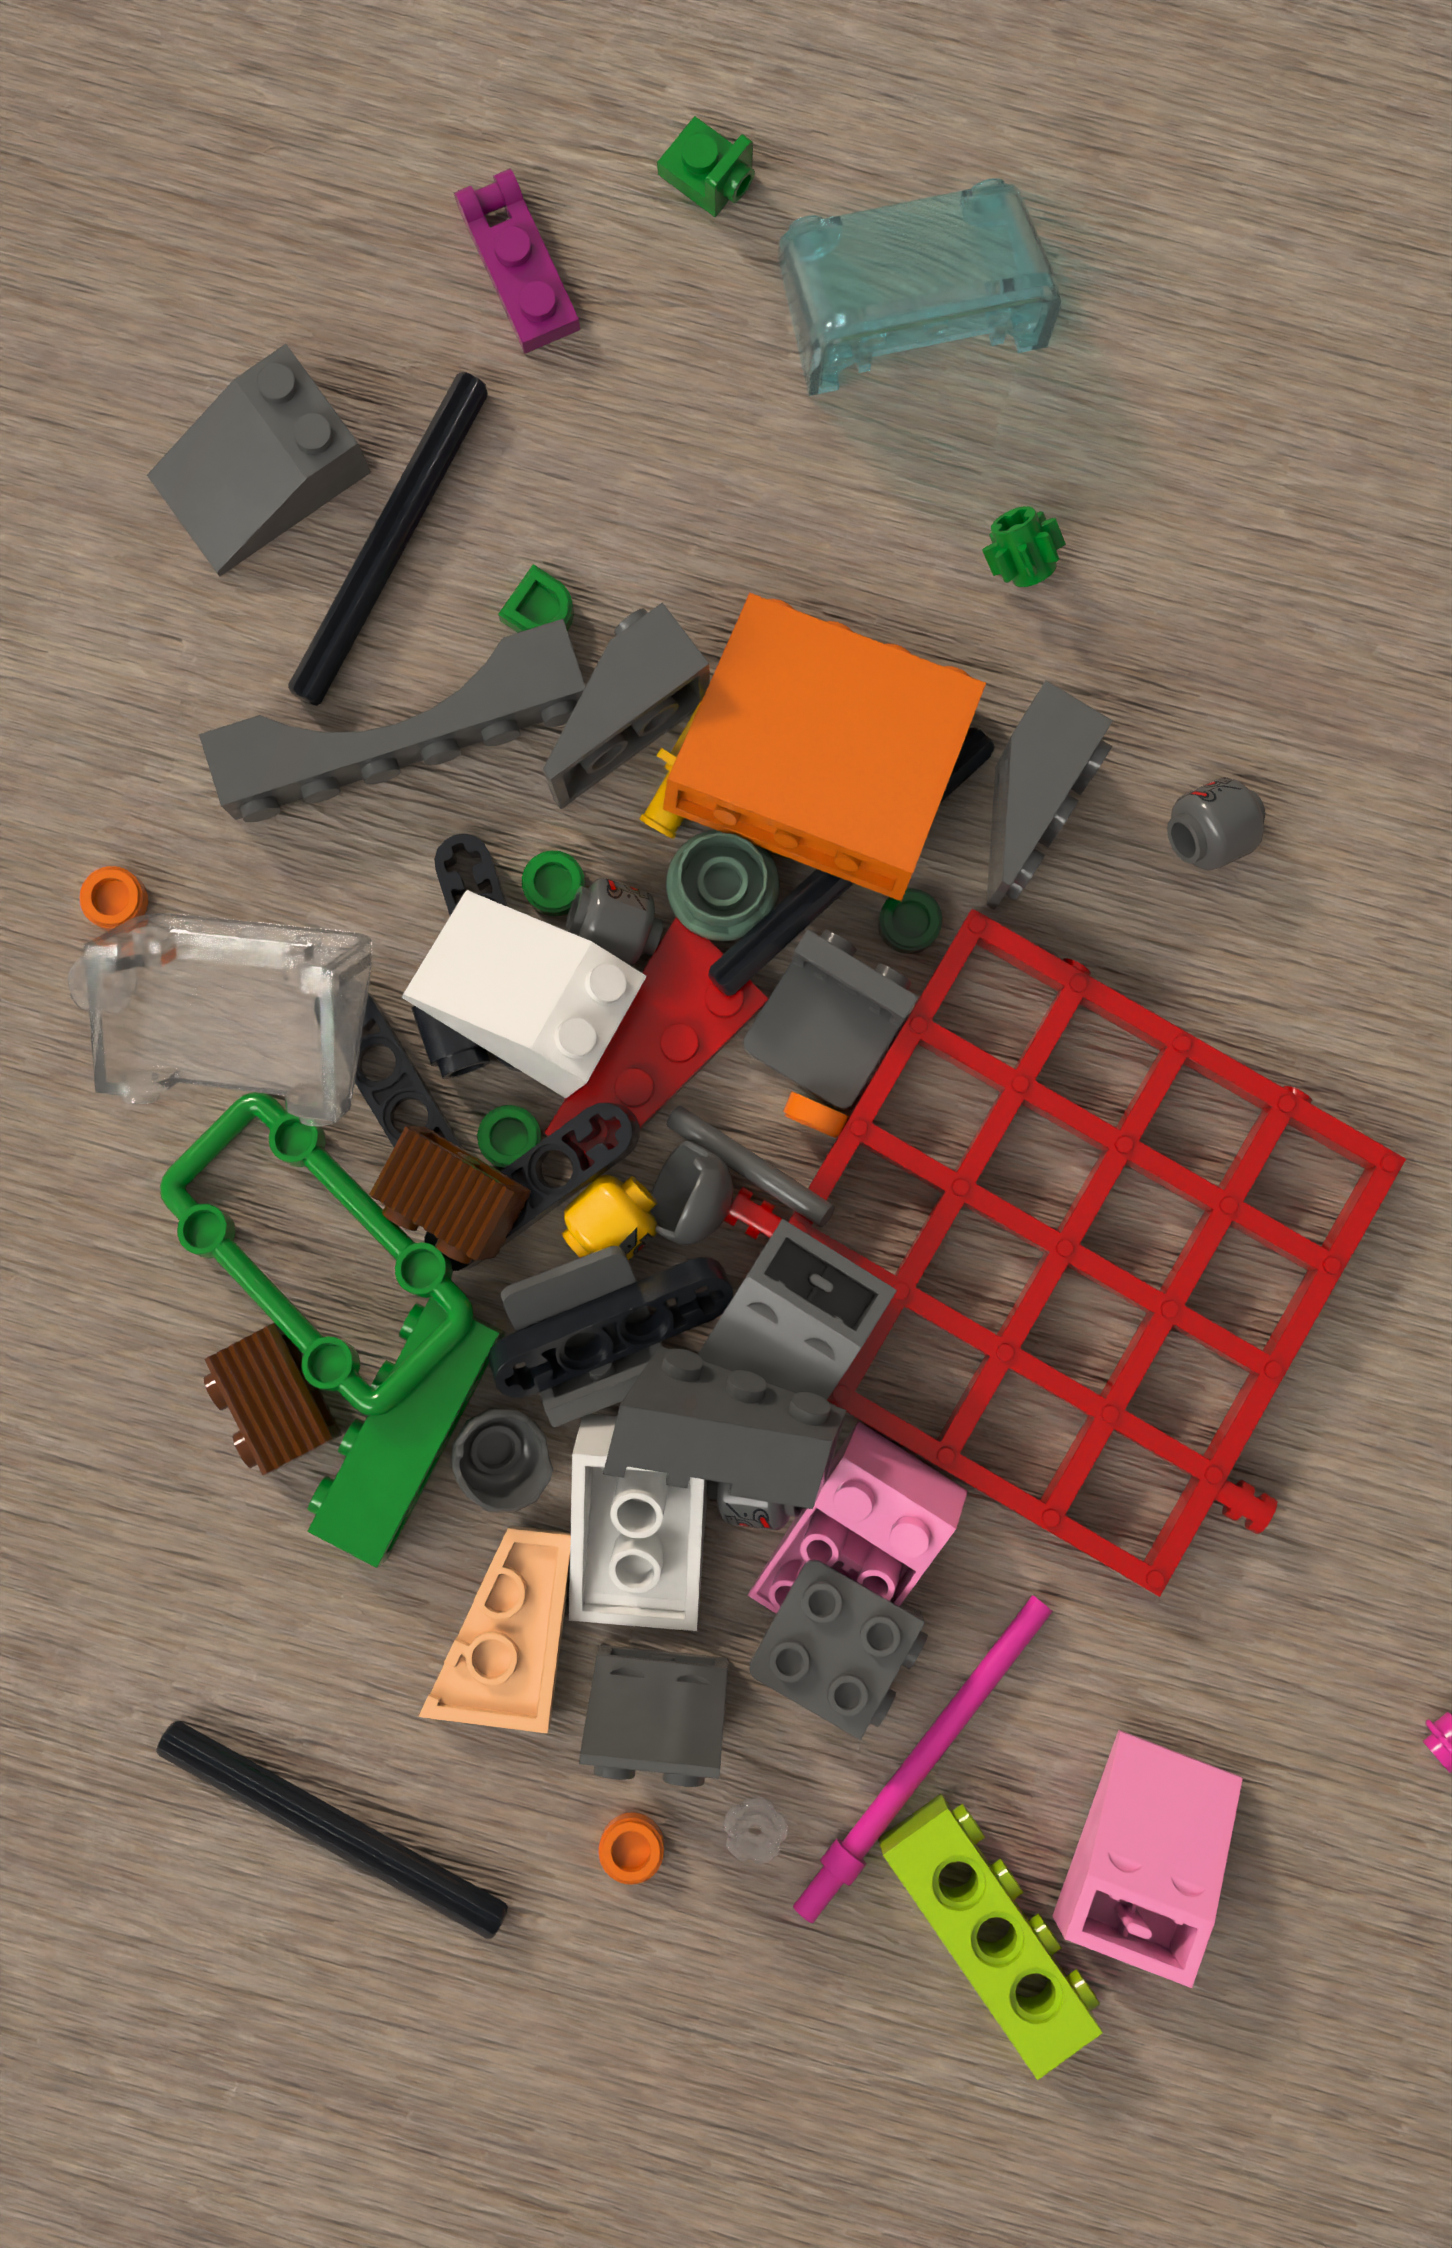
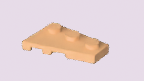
M512 1525L508 1527L474 1598L471 1609L457 1638L452 1644L444 1661L443 1668L418 1717L548 1733L551 1725L570 1574L571 1533Z

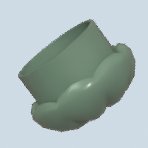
M715 829L697 834L685 842L674 855L666 877L667 898L677 919L691 932L717 941L742 938L775 908L780 887L777 866L767 849L756 846L736 834L722 833Z

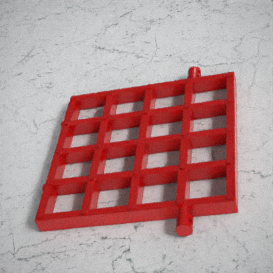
M972 908L808 1189L827 1200L854 1152L860 1145L941 1193L940 1197L896 1273L892 1274L812 1227L813 1222L794 1211L788 1221L897 1290L866 1342L827 1401L847 1410L846 1412L1160 1597L1214 1500L1224 1505L1222 1514L1229 1519L1237 1521L1241 1516L1246 1518L1245 1528L1255 1534L1263 1532L1273 1518L1277 1508V1499L1266 1493H1262L1257 1498L1254 1496L1255 1487L1244 1480H1240L1235 1485L1226 1479L1401 1170L1406 1158L1312 1105V1098L1301 1090L1291 1086H1279L1092 978L1090 970L1081 963L1070 958H1063L1061 960ZM975 945L982 947L1058 991L1014 1068L932 1021ZM1079 1004L1160 1050L1116 1127L1035 1081ZM917 1045L922 1046L1000 1092L955 1171L872 1123ZM1183 1064L1262 1109L1219 1186L1212 1184L1139 1141ZM1021 1105L1102 1151L1057 1231L976 1184ZM1287 1124L1365 1169L1322 1246L1243 1202ZM1125 1165L1204 1210L1160 1290L1080 1245ZM742 1187L730 1206V1212L724 1222L734 1227L739 1220L749 1226L745 1232L746 1235L756 1240L759 1233L770 1239L782 1218L772 1213L775 1208L774 1204L767 1200H764L761 1206L750 1200L753 1192ZM962 1206L1043 1252L1041 1259L997 1335L916 1288ZM1229 1226L1307 1270L1263 1350L1258 1349L1185 1306ZM1066 1267L1071 1268L1146 1312L1100 1395L1020 1349ZM903 1308L985 1355L937 1439L855 1392ZM1171 1328L1249 1372L1246 1381L1204 1455L1199 1454L1125 1410ZM1008 1369L1088 1415L1040 1500L960 1453ZM1113 1431L1191 1476L1144 1561L1066 1516L1068 1509Z

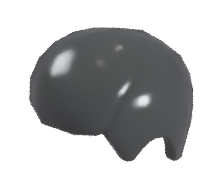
M684 1141L674 1149L663 1165L651 1193L658 1203L650 1210L660 1226H656V1233L680 1245H691L704 1240L721 1226L730 1212L734 1184L728 1165L718 1155L691 1141Z
M489 1408L468 1419L452 1445V1469L460 1489L467 1498L488 1512L515 1513L537 1502L551 1480L553 1467L549 1457L545 1434L535 1421L530 1420L527 1415L515 1409Z

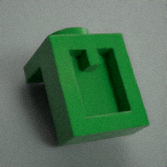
M696 116L692 118L657 161L658 175L713 217L719 214L729 200L733 203L738 202L747 192L755 175V170L752 168L753 141L741 134L735 143L732 144Z

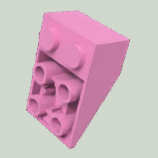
M858 1421L833 1457L827 1478L814 1508H802L800 1515L795 1517L750 1589L748 1596L777 1614L803 1565L807 1561L815 1559L900 1606L956 1530L968 1490Z
M1118 1730L1052 1915L1064 1939L1192 1988L1215 1924L1243 1778Z

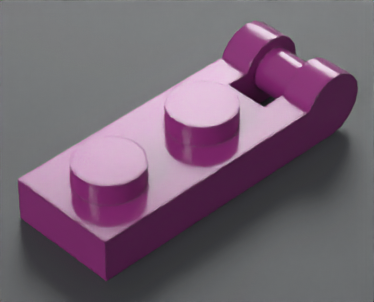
M509 168L493 175L494 183L475 191L470 185L454 192V197L523 352L526 354L579 331L580 324L569 296L524 201L516 177ZM504 207L509 219L489 227L484 215Z

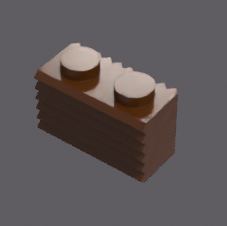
M406 1126L369 1195L385 1205L382 1214L388 1220L411 1231H417L419 1226L423 1227L425 1231L439 1238L435 1244L439 1251L456 1261L470 1264L472 1259L478 1261L496 1257L500 1252V1247L506 1241L507 1234L512 1230L513 1223L518 1219L519 1212L524 1208L525 1201L530 1197L531 1190L427 1127Z
M275 1323L204 1359L211 1372L204 1376V1384L210 1398L219 1410L222 1411L229 1408L240 1431L233 1434L235 1447L243 1462L249 1468L258 1465L263 1476L342 1436L341 1430L337 1426L335 1418L331 1414L329 1406L326 1404L319 1388L311 1385L303 1374L301 1351Z

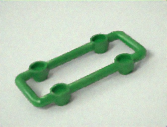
M260 1092L245 1094L237 1099L167 1169L162 1177L160 1184L161 1199L179 1220L177 1228L178 1239L187 1251L200 1257L214 1258L303 1353V1374L311 1385L327 1391H339L353 1408L364 1415L378 1416L386 1414L395 1408L466 1336L472 1327L474 1318L472 1304L466 1294L451 1280L453 1270L448 1256L429 1243H415L399 1225L391 1222L382 1214L383 1209L325 1150L326 1137L320 1124L303 1113H289L269 1094ZM256 1117L270 1129L269 1146L273 1154L291 1166L306 1167L396 1260L395 1276L399 1285L417 1297H432L448 1314L447 1318L376 1390H373L359 1375L360 1358L355 1348L341 1339L329 1336L323 1337L234 1242L236 1234L235 1223L230 1215L213 1205L198 1204L186 1191L187 1185Z

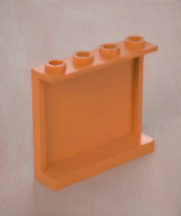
M749 592L668 776L663 810L722 833L736 834L756 846L902 901L986 682L970 677L969 674L957 667L941 666L912 655L902 646L890 643L884 644L857 634L842 623L823 621L797 611L782 600L766 599Z

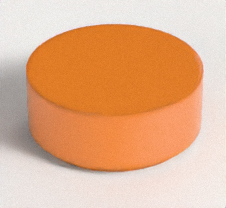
M107 866L95 870L86 878L80 890V906L85 916L95 925L107 931L122 932L133 928L143 919L148 907V893L142 881L128 870L117 866Z
M791 1091L783 1109V1112H785L784 1116L836 1139L850 1116Z
M635 1812L624 1813L612 1819L603 1830L599 1843V1859L604 1871L615 1881L628 1885L645 1882L658 1871L664 1855V1838L659 1826L648 1816Z

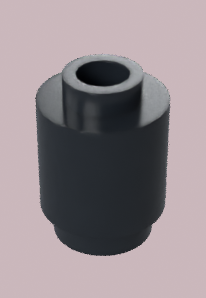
M413 1006L411 1008L431 1066H438L442 1079L458 1077L490 1064L486 1049L418 1007Z

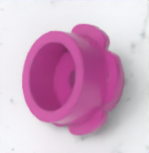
M1446 1712L1434 1723L1429 1719L1426 1720L1425 1725L1432 1734L1424 1739L1423 1743L1447 1771L1451 1773L1452 1715Z

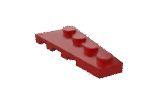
M675 917L642 973L646 975V978L589 1080L584 1086L565 1098L545 1134L550 1136L586 1108L597 1103H617L627 1107L636 1116L641 1130L764 1007L769 998L750 980L732 996L722 993L712 983L708 973L710 966L723 953L709 939L691 932ZM600 1117L598 1123L600 1124L601 1131L597 1136L587 1143H578L575 1134L570 1139L584 1153L600 1143H611L616 1147L619 1142L615 1137V1132L622 1127L620 1121H608ZM586 1155L591 1167L595 1161Z

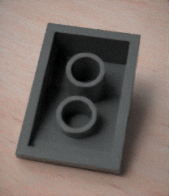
M284 344L236 377L147 476L220 577L371 473L359 443L288 345Z
M663 602L650 612L642 608L631 613L616 627L614 631L616 636L609 641L543 768L553 800L560 809L694 713L705 695L710 683L709 663Z

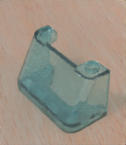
M998 178L981 181L968 190L825 219L817 215L805 216L795 220L779 242L778 259L809 396L839 390L838 374L854 363L857 365L858 373L871 371L873 357L989 334L991 346L1004 344L1006 334H1010L1014 337L1017 353L1047 348L1061 308V298L1056 276L1021 192L1015 185L1007 184Z

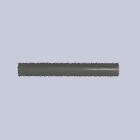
M683 1106L676 1107L667 1120V1127L688 1141L718 1155L729 1168L820 1228L830 1220L835 1206Z

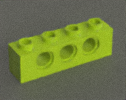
M940 1793L878 1838L882 1854L1035 2078L1039 2080L1103 2033L1092 2013V2010L1099 2006L1100 2002L1077 1968L1066 1975L1053 1954L1062 1949L1041 1915L1038 1913L1028 1920L1015 1899L1024 1892L1003 1860L1000 1858L990 1865L979 1849L977 1843L986 1837L965 1805L962 1803L953 1810ZM952 1862H965L972 1867L969 1880L960 1887L951 1888L939 1882V1875L942 1869ZM999 1917L1010 1922L1007 1934L999 1941L985 1942L977 1937L980 1926L990 1918ZM1029 1974H1042L1048 1978L1044 1990L1034 1997H1023L1016 1993L1020 1980Z

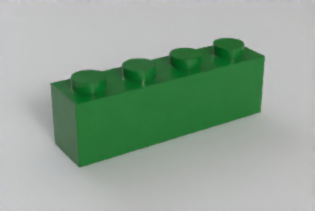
M432 1297L429 1298L426 1306L416 1303L409 1312L399 1332V1337L407 1342L395 1364L386 1360L372 1382L371 1388L373 1390H376L447 1318L448 1314ZM474 1316L472 1327L466 1336L395 1408L383 1415H368L365 1422L359 1418L352 1422L338 1449V1453L346 1456L335 1479L329 1476L323 1478L308 1505L307 1510L315 1514V1517L307 1532L375 1568H378L387 1561L489 1365L488 1357L491 1348L504 1337L505 1331Z

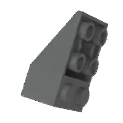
M1045 680L1012 733L995 767L987 906L993 910L996 909L1005 895L1016 901L1045 856L1034 849L1039 842L1048 848L1079 801L1068 793L1070 790L1079 795L1083 793L1112 748L1102 738L1113 720Z
M782 1219L698 1355L703 1361L731 1371H750L761 1376L766 1383L795 1393H814L827 1400L866 1342L897 1290Z
M600 1644L596 1655L579 1764L594 1766V1774L597 1776L618 1780L634 1778L636 1770L663 1773L664 1782L684 1787L704 1785L705 1778L719 1779L728 1658Z

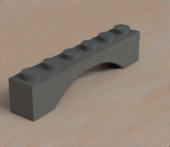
M560 619L503 637L487 662L458 691L430 710L397 724L358 732H321L288 726L258 715L201 733L199 737L221 807L235 820L243 818L245 822H259L279 814L281 811L279 806L303 799L305 803H318L334 798L340 794V787L360 780H364L365 784L386 782L397 777L401 773V767L424 760L426 765H437L451 761L461 754L460 748L484 741L486 746L508 743L520 736V729L542 722L545 727H557L567 724L585 689V684L564 620Z

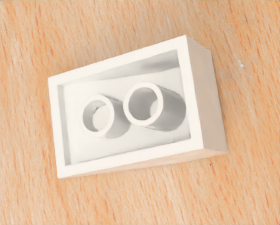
M466 890L401 998L549 1089L567 1098L589 1080L644 982L646 975L592 941Z
M596 1414L583 1416L572 1453L569 1621L697 1631L708 1496L707 1480L690 1477L688 1488L666 1485L667 1473L633 1467L626 1468L624 1478L603 1475L617 1416Z

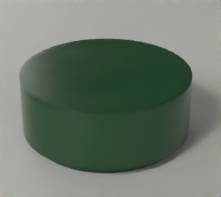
M914 888L906 889L902 901L889 897L883 904L878 917V929L883 941L891 949L903 954H916L929 948L936 940L942 927V912L936 900L930 894Z

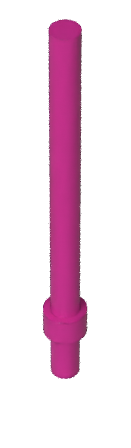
M1034 1595L1023 1606L845 1839L842 1841L836 1838L821 1857L820 1861L824 1866L793 1905L796 1912L805 1920L813 1924L844 1883L848 1886L852 1885L867 1865L863 1859L1052 1614L1053 1611Z

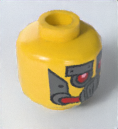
M601 1175L566 1206L563 1217L567 1228L562 1232V1236L579 1258L610 1246H619L625 1251L629 1261L657 1234L655 1231L657 1222L650 1210L658 1203L647 1188L633 1176H630L623 1183L612 1175Z

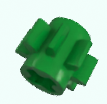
M1023 506L1002 514L993 522L991 533L989 534L992 544L983 548L982 551L993 576L1001 574L1005 583L1012 580L1013 584L1017 587H1028L1044 581L1054 573L1057 568L1056 562L1060 559L1056 550L1065 546L1066 543L1055 517L1046 520L1043 511L1036 513L1033 507Z

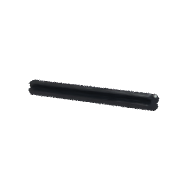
M462 371L454 378L293 674L288 688L298 699L314 706L322 703L488 396L486 384L472 374Z
M978 727L968 729L941 802L982 766L994 751V743ZM816 869L710 966L708 976L712 983L725 995H734L854 883Z
M181 1721L173 1722L162 1735L156 1752L165 1760L480 1936L492 1939L498 1932L508 1909L504 1901Z

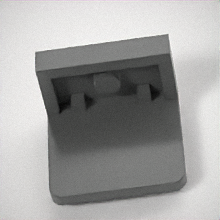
M807 929L794 950L792 962L744 1037L743 1046L749 1055L833 1107L847 1109L853 1104L912 1009L918 996L908 991L911 982L896 970L884 964H878L874 970L854 958L853 956L857 949L842 937L828 930H824L822 935L818 936Z
M610 1246L511 1284L503 1289L501 1299L504 1309L517 1332L635 1283L637 1280L625 1251L619 1246ZM645 1306L631 1312L626 1321L629 1323H639L651 1318L649 1308ZM593 1332L578 1333L571 1337L565 1346L569 1348L586 1346L593 1341L596 1334ZM662 1342L540 1392L545 1413L552 1427H557L623 1401L659 1346L663 1347ZM553 1348L546 1351L548 1357L555 1355Z
M815 1559L809 1560L800 1570L754 1653L749 1665L750 1674L762 1684L861 1740L870 1723L879 1727L886 1717L896 1696V1692L890 1689V1686L901 1666L910 1669L920 1655L928 1637V1634L921 1631L925 1621L921 1612L902 1602L898 1606L825 1563Z

